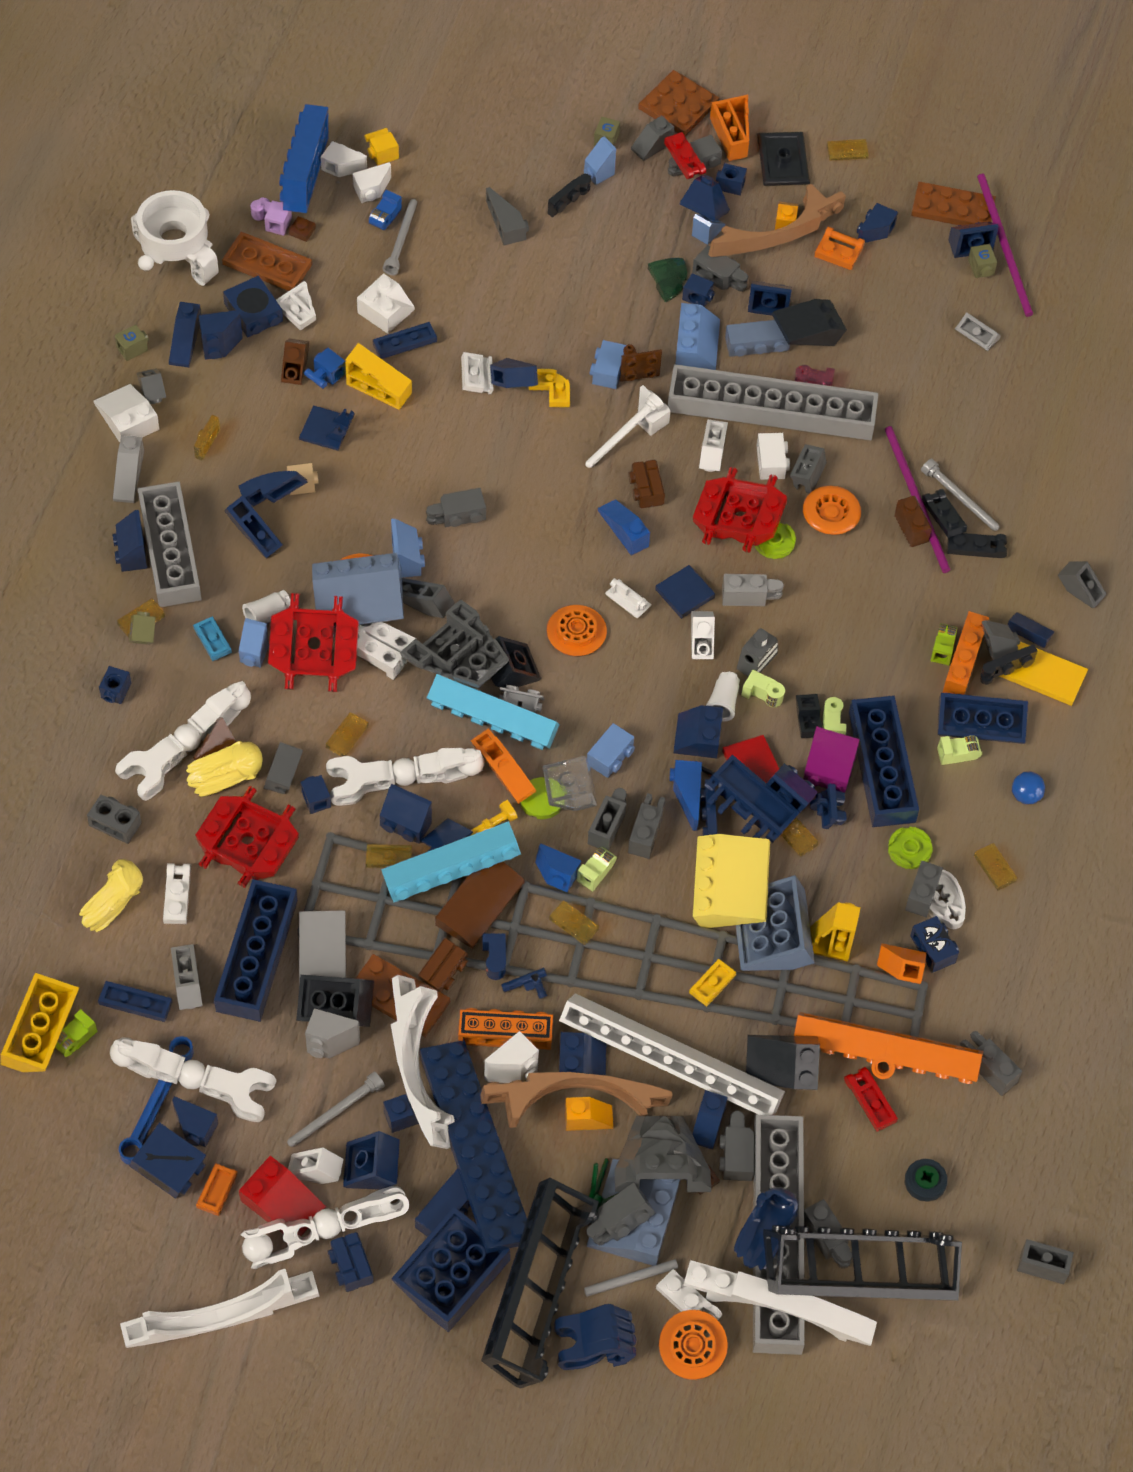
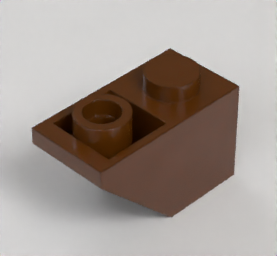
M291 338L285 341L281 382L302 385L310 341Z

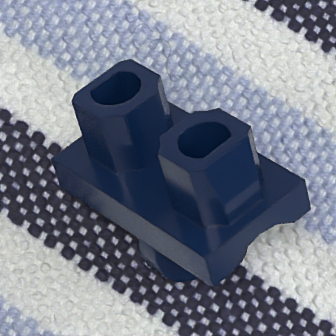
M829 783L828 788L816 794V799L810 802V808L817 811L818 816H821L823 829H829L832 825H842L847 819L845 811L837 810V806L841 807L845 802V793L837 791L835 784Z

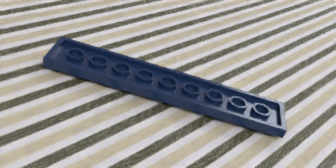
M465 1041L421 1048L419 1056L436 1106L440 1110L454 1116V1122L448 1125L450 1146L486 1253L518 1247L527 1217L488 1106L481 1102L480 1095L482 1089Z

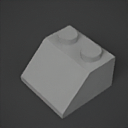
M314 1009L305 1032L307 1052L316 1058L325 1057L330 1059L359 1045V1021Z

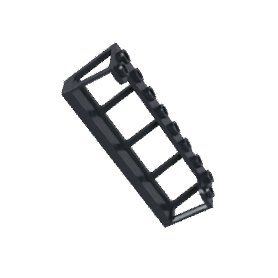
M552 1178L545 1179L538 1184L481 1362L520 1389L542 1382L548 1374L547 1361L542 1359L545 1351L543 1346L552 1329L550 1325L552 1318L559 1307L557 1303L559 1295L566 1285L565 1276L573 1263L571 1257L574 1249L579 1244L580 1238L578 1235L580 1229L589 1223L592 1224L598 1215L596 1210L598 1201ZM559 1189L586 1204L573 1207L558 1195L555 1190ZM552 1200L570 1214L560 1247L542 1234ZM539 1241L557 1255L546 1291L528 1278ZM525 1285L543 1299L532 1336L513 1322ZM510 1330L529 1344L522 1367L502 1358ZM499 1364L519 1372V1378H516Z
M772 1225V1229H763L768 1291L777 1295L959 1300L962 1242L954 1240L953 1235L936 1231H929V1235H921V1231L907 1230V1235L899 1234L898 1230H885L884 1234H879L875 1229H862V1233H854L855 1229L840 1228V1232H832V1228L817 1227V1231H809L810 1227L795 1226V1229L783 1225ZM771 1237L777 1238L779 1241L776 1278L774 1276ZM806 1238L809 1279H782L784 1240ZM813 1238L851 1240L854 1281L818 1280ZM858 1240L895 1242L899 1282H867L862 1280ZM903 1242L932 1243L937 1245L940 1284L907 1282ZM945 1246L955 1247L952 1286L949 1285Z

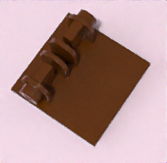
M632 344L624 347V355H621L620 382L660 376L662 349L637 353Z

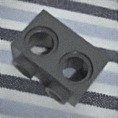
M100 795L87 814L90 827L126 844L130 842L142 823L140 812L136 808L120 804L118 800L110 796ZM105 811H109V812H110V813L105 814V815L102 814V813L105 812ZM125 820H128V821H129V822L126 823V824H122V823H121L122 821H125Z

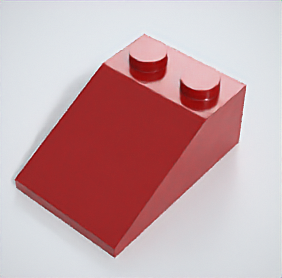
M271 1155L239 1189L240 1201L267 1222L276 1219H283L286 1223L299 1219L309 1220L310 1216L313 1218L317 1212L326 1209V1206L289 1169ZM301 1227L297 1234L301 1237L309 1227Z

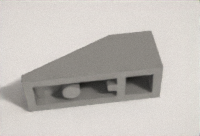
M121 435L117 455L113 501L134 503L144 456L142 437Z
M194 944L172 947L171 954L179 1010L203 1006Z

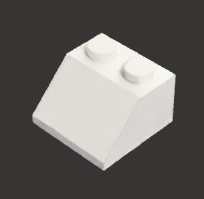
M519 1031L485 1059L484 1079L487 1082L499 1083L526 1080L528 1073H537L539 1050Z

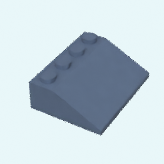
M397 553L312 564L316 610L332 611L334 608V596H338V604L339 596H343L342 609L344 613L358 620L359 625L404 619L402 574Z
M796 875L768 883L767 922L736 925L741 970H794L814 964L804 887Z
M613 1159L602 1194L604 1198L619 1193L615 1192L614 1175L619 1159ZM640 1179L639 1189L646 1196L655 1214L618 1241L612 1238L607 1243L605 1242L602 1246H599L589 1237L587 1247L648 1265H657L681 1179Z

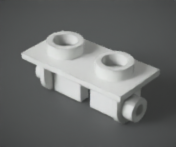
M614 578L610 583L612 587L605 593L637 619L651 606L644 597L642 598L620 579Z

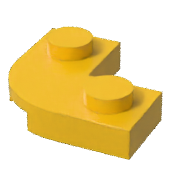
M537 369L538 385L528 386L529 390H549V407H570L569 380L557 374V370Z

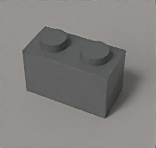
M921 860L905 911L927 918L943 867Z
M1026 1239L1021 1251L1017 1271L1064 1284L1070 1272L1074 1252Z

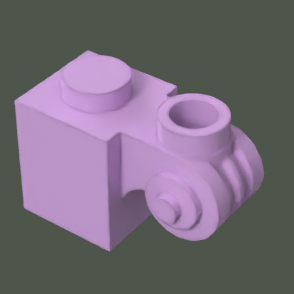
M264 197L254 200L250 205L252 218L257 221L264 219L265 231L284 236L292 219V211L283 210V202L273 200L270 202Z

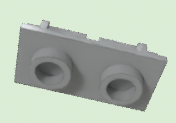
M506 685V688L500 687L504 695H499V699L518 706L520 701L522 702L521 708L537 713V711L541 712L543 704L539 703V700H544L545 698L540 695L539 691L528 689L526 693L519 691V687Z

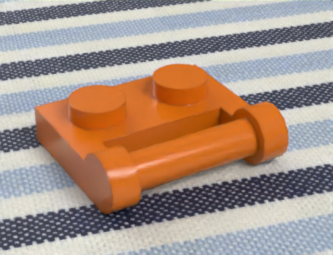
M828 226L815 251L814 257L852 270L863 249L865 240L834 231V228ZM832 238L841 241L843 243L854 246L855 248H849L847 246L830 241V239Z

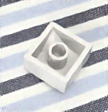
M382 274L357 297L358 314L387 334L415 310L414 305L401 286L385 274Z

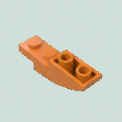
M489 728L470 740L473 746L481 751L484 760L518 804L536 792V789L514 758Z

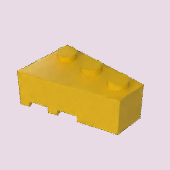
M357 343L345 359L346 383L348 386L398 410L401 409L412 394V380L361 344Z
M838 902L811 925L813 954L848 962L861 907H857L852 903Z

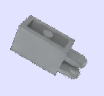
M724 574L722 606H765L766 600L782 597L784 584L778 579H767L765 574Z

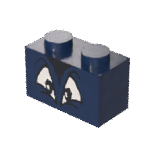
M937 916L912 927L910 937L919 951L926 952V964L931 973L956 963L959 954L958 945L950 939L946 925L940 922Z

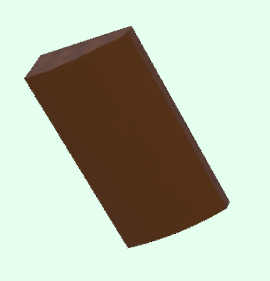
M504 862L471 873L435 917V926L473 949L525 883V880Z

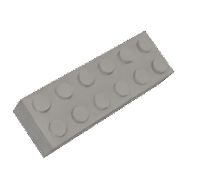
M180 481L138 488L159 607L201 601L200 585Z

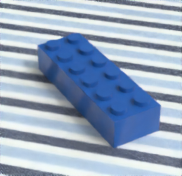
M305 104L303 112L299 113V124H296L295 136H292L291 139L292 149H288L287 161L284 162L283 167L284 174L280 175L279 185L283 186V190L280 192V202H283V210L307 213L321 166V156L325 152L329 139L328 107Z

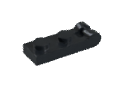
M943 489L935 491L934 494L927 493L922 495L925 507L947 538L967 532L966 523L947 499Z
M961 533L947 538V554L1005 558L1007 556V548L1005 547L1007 536L1004 534L993 536Z
M1033 644L985 663L980 675V682L988 685L992 683L993 678L1003 674L1009 675L1021 667L1031 666L1035 661L1038 650Z

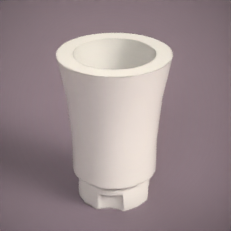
M282 590L256 601L243 604L245 618L268 624L271 622L272 615L289 608L290 598L287 592Z
M730 671L722 672L719 675L712 695L706 706L723 708L722 721L732 720L735 716V704L740 679L737 677V674Z

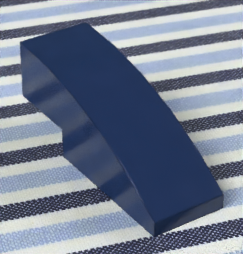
M278 471L250 479L240 484L239 489L241 495L254 507L266 499L275 503L305 485L308 481L297 471Z

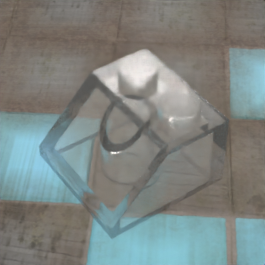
M586 756L542 766L550 806L573 811L597 806L592 772Z

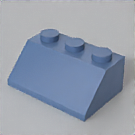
M681 303L675 364L716 370L720 319L702 305Z

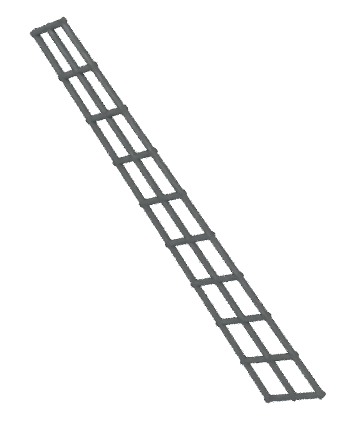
M328 832L304 911L314 910L319 890L377 902L366 939L346 935V945L429 960L442 940L447 937V933L440 928L433 951L375 941L385 904L432 915H438L443 907L406 899L393 903L391 896H388L389 890L385 879H383L379 893L322 881L333 844L390 857L387 867L397 864L398 860L405 861L418 855L399 851L397 848L391 849ZM463 877L452 881L447 902L460 887ZM527 881L519 889L512 922L496 919L490 926L509 931L506 941L505 975L520 977L536 971L510 966L517 934L520 933L575 945L568 976L546 972L547 976L541 978L542 981L567 985L570 988L578 987L633 997L637 1000L643 999L698 1009L706 1013L714 1012L763 1021L772 1025L779 1024L796 1027L797 1018L781 1016L785 993L790 992L844 1004L841 1021L845 1022L851 1021L853 1006L912 1019L909 1035L919 1037L928 983L925 981L917 984L898 980L891 974L863 968L858 964L852 965L814 955V965L850 973L846 995L788 983L790 970H781L779 981L737 972L732 980L777 990L772 1014L716 1004L713 1001L706 1007L698 1000L645 991L651 962L703 974L711 967L705 964L654 954L659 928L663 926L717 940L712 965L718 959H723L726 942L738 945L737 936L728 934L726 931L712 930L661 917L659 914L653 915L597 901L591 897L585 898L530 884ZM528 893L584 906L585 910L578 937L521 925ZM594 909L651 923L645 951L587 939ZM584 948L642 960L636 989L577 978ZM466 958L469 961L466 967L486 970V961ZM537 973L531 976L533 979L538 980ZM859 976L917 990L914 1010L856 998Z

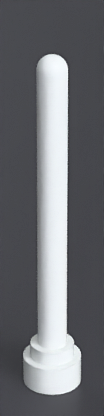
M655 393L649 395L646 398V405L586 461V467L592 468L651 411H658L664 405L662 400Z

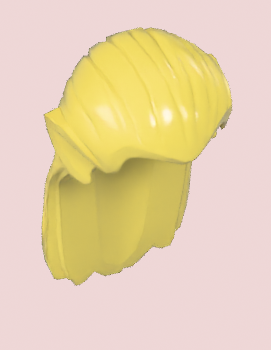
M238 741L229 747L190 763L186 770L190 773L186 781L190 787L196 788L195 794H199L200 797L215 794L243 780L256 778L263 764L262 753L256 744Z
M120 859L114 863L112 871L107 874V883L80 910L79 915L83 916V926L86 928L90 927L91 931L95 930L98 932L103 930L121 913L128 901L140 893L139 889L143 883V876L140 869L132 861Z

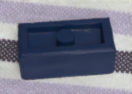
M1018 612L1008 622V626L1013 633L1016 632L1017 635L1042 648L1046 647L1054 634V631Z

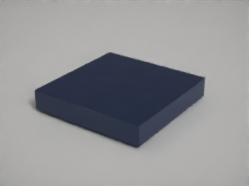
M690 565L655 586V590L681 619L690 614L691 611H695L715 598L713 590Z

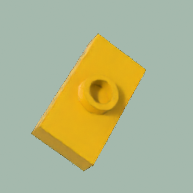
M718 959L690 988L689 993L707 1007L732 981L737 972Z

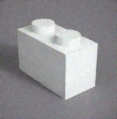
M758 433L756 446L760 480L769 479L771 474L776 475L778 479H785L786 471L790 470V460L785 456L788 453V442L784 441L783 433Z

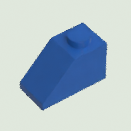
M540 844L535 863L548 885L568 892L577 878L581 860Z

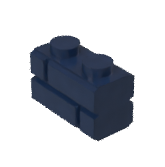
M358 1232L331 1240V1249L327 1250L331 1264L336 1263L339 1270L335 1272L339 1286L344 1285L346 1292H350L359 1287L374 1283L373 1274Z

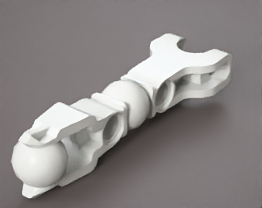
M243 681L233 683L208 698L205 705L187 720L188 724L179 726L175 730L174 735H168V737L162 739L148 751H133L125 756L116 765V774L122 779H128L135 774L144 775V780L138 785V796L145 801L151 799L163 789L165 774L187 756L186 752L196 749L200 741H204L207 734H210L216 725L215 721L217 718L223 717L227 726H229L241 710L249 705L251 692Z
M441 748L438 752L423 754L418 757L414 756V761L409 758H401L393 764L391 760L361 763L350 756L333 758L326 763L328 774L332 777H343L347 781L344 785L331 790V802L337 806L356 804L368 792L389 789L390 785H395V783L401 786H408L413 784L416 779L417 784L433 782L450 783L483 771L484 758L481 751L474 748Z
M122 1037L115 1040L110 1047L111 1059L119 1067H127L146 1078L152 1077L177 1084L179 1081L186 1089L200 1088L199 1092L228 1102L237 1117L252 1122L262 1121L265 1111L261 1105L251 1100L250 1092L254 1090L270 1091L276 1084L274 1075L257 1068H250L242 1073H234L207 1065V1068H205L198 1060L185 1061V1057L162 1049L157 1044L134 1041L131 1038Z
M390 1186L375 1191L364 1198L347 1203L339 1210L338 1207L335 1210L322 1209L313 1218L310 1216L309 1220L299 1219L286 1223L283 1219H276L260 1225L258 1228L244 1230L240 1234L245 1238L242 1251L244 1256L253 1262L251 1268L258 1269L268 1263L273 1264L292 1258L294 1250L311 1243L315 1238L316 1241L319 1238L332 1239L339 1234L341 1229L344 1232L345 1228L355 1229L374 1222H382L399 1217L408 1211L409 1200L400 1187ZM395 1199H399L396 1203H390ZM346 1212H356V1218L350 1222L344 1220ZM301 1227H309L311 1231L308 1236L300 1237L297 1234ZM281 1229L284 1232L283 1240L287 1242L288 1247L272 1253L273 1243L266 1234Z

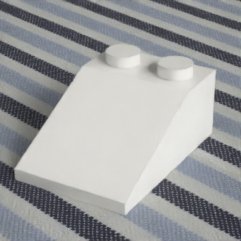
M131 384L93 401L119 442L121 435L143 438L160 430L156 412L148 400Z

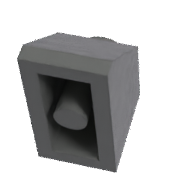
M661 115L646 125L631 146V150L645 161L666 147L664 140L666 137L674 135V126Z
M158 369L137 372L143 396L148 402L150 401V404L162 402V398H166L162 376Z
M1070 561L1058 574L1066 590L1091 608H1095L1107 595L1088 561Z
M987 620L982 621L986 646L993 660L1018 650L1017 645L1020 644L1017 633H1012L1008 625Z

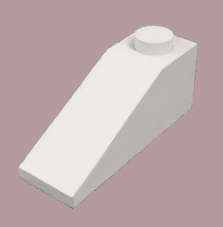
M707 420L699 468L708 472L720 471L728 422Z

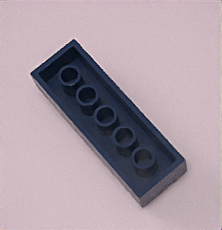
M895 695L851 700L849 717L853 737L860 739L857 756L872 827L916 823L919 806Z
M252 879L214 998L216 1012L261 1022L297 906V889Z

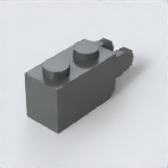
M712 135L690 142L691 147L699 160L704 163L706 169L721 164L722 150ZM671 157L668 162V174L671 176L683 174L674 158Z
M709 245L694 259L692 273L714 282V286L721 290H726L730 286L738 291L743 292L746 290L748 274L740 269V264L736 260L727 256L710 257L708 255Z
M481 488L443 494L440 498V503L427 507L426 521L431 525L444 523L445 527H457L461 524L478 523L486 520V506Z
M647 793L644 803H641L628 848L629 854L650 859L657 838L666 800L660 797L657 807L651 806L653 798L652 794Z
M973 1031L970 1034L971 1039L979 1048L976 1049L966 1039L960 1042V1046L984 1051L979 1074L1003 1096L1019 1082L1022 1070L990 1038L986 1040L978 1031Z
M738 1110L731 1114L729 1127L725 1128L724 1135H720V1149H724V1157L719 1159V1171H723V1180L752 1181L754 1173V1132L750 1128H745V1117L743 1112Z
M633 1182L598 1208L599 1219L593 1222L592 1225H589L588 1229H586L587 1235L599 1246H602L605 1242L607 1243L612 1238L618 1241L627 1236L637 1226L646 1222L655 1214V1211L644 1193Z

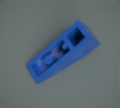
M615 499L598 508V512L631 556L649 547L650 531L641 519Z
M675 760V768H670L669 781H673V791L692 830L697 831L702 762Z

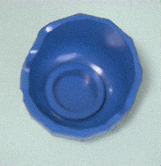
M1032 771L1022 772L1016 776L1012 783L1013 795L1017 801L1023 804L1037 803L1044 796L1045 783L1037 773Z

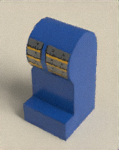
M385 190L382 200L370 214L369 224L386 230L402 210L401 196Z

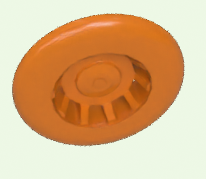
M829 485L813 490L806 497L803 503V514L808 524L817 531L837 535L850 531L858 524L861 517V506L855 495L847 489Z
M569 605L557 610L550 617L547 624V636L551 644L558 651L570 656H585L595 652L603 644L607 634L606 623L602 616L594 609L583 605Z
M686 1310L674 1315L667 1321L660 1334L659 1350L663 1362L670 1371L685 1379L696 1380L710 1376L719 1369L727 1354L728 1342L724 1328L715 1317L704 1311ZM691 1325L690 1330H684V1327ZM695 1325L701 1326L702 1329L700 1331L695 1330ZM705 1330L709 1332L710 1337L706 1338L703 1334ZM681 1331L682 1335L680 1338H677V1333ZM712 1340V1348H709L708 1341ZM674 1341L678 1342V1348L674 1349ZM679 1351L683 1355L681 1359L676 1354ZM706 1351H709L711 1353L709 1357L706 1359L704 1357V1354L706 1353ZM699 1358L703 1360V1362L696 1364L695 1360ZM685 1359H691L692 1364L685 1363Z

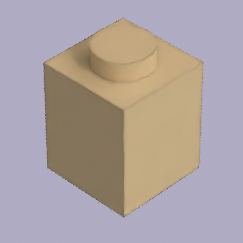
M312 463L287 466V471H297L308 481L305 485L291 492L290 495L315 492V484L319 482L317 471H313Z

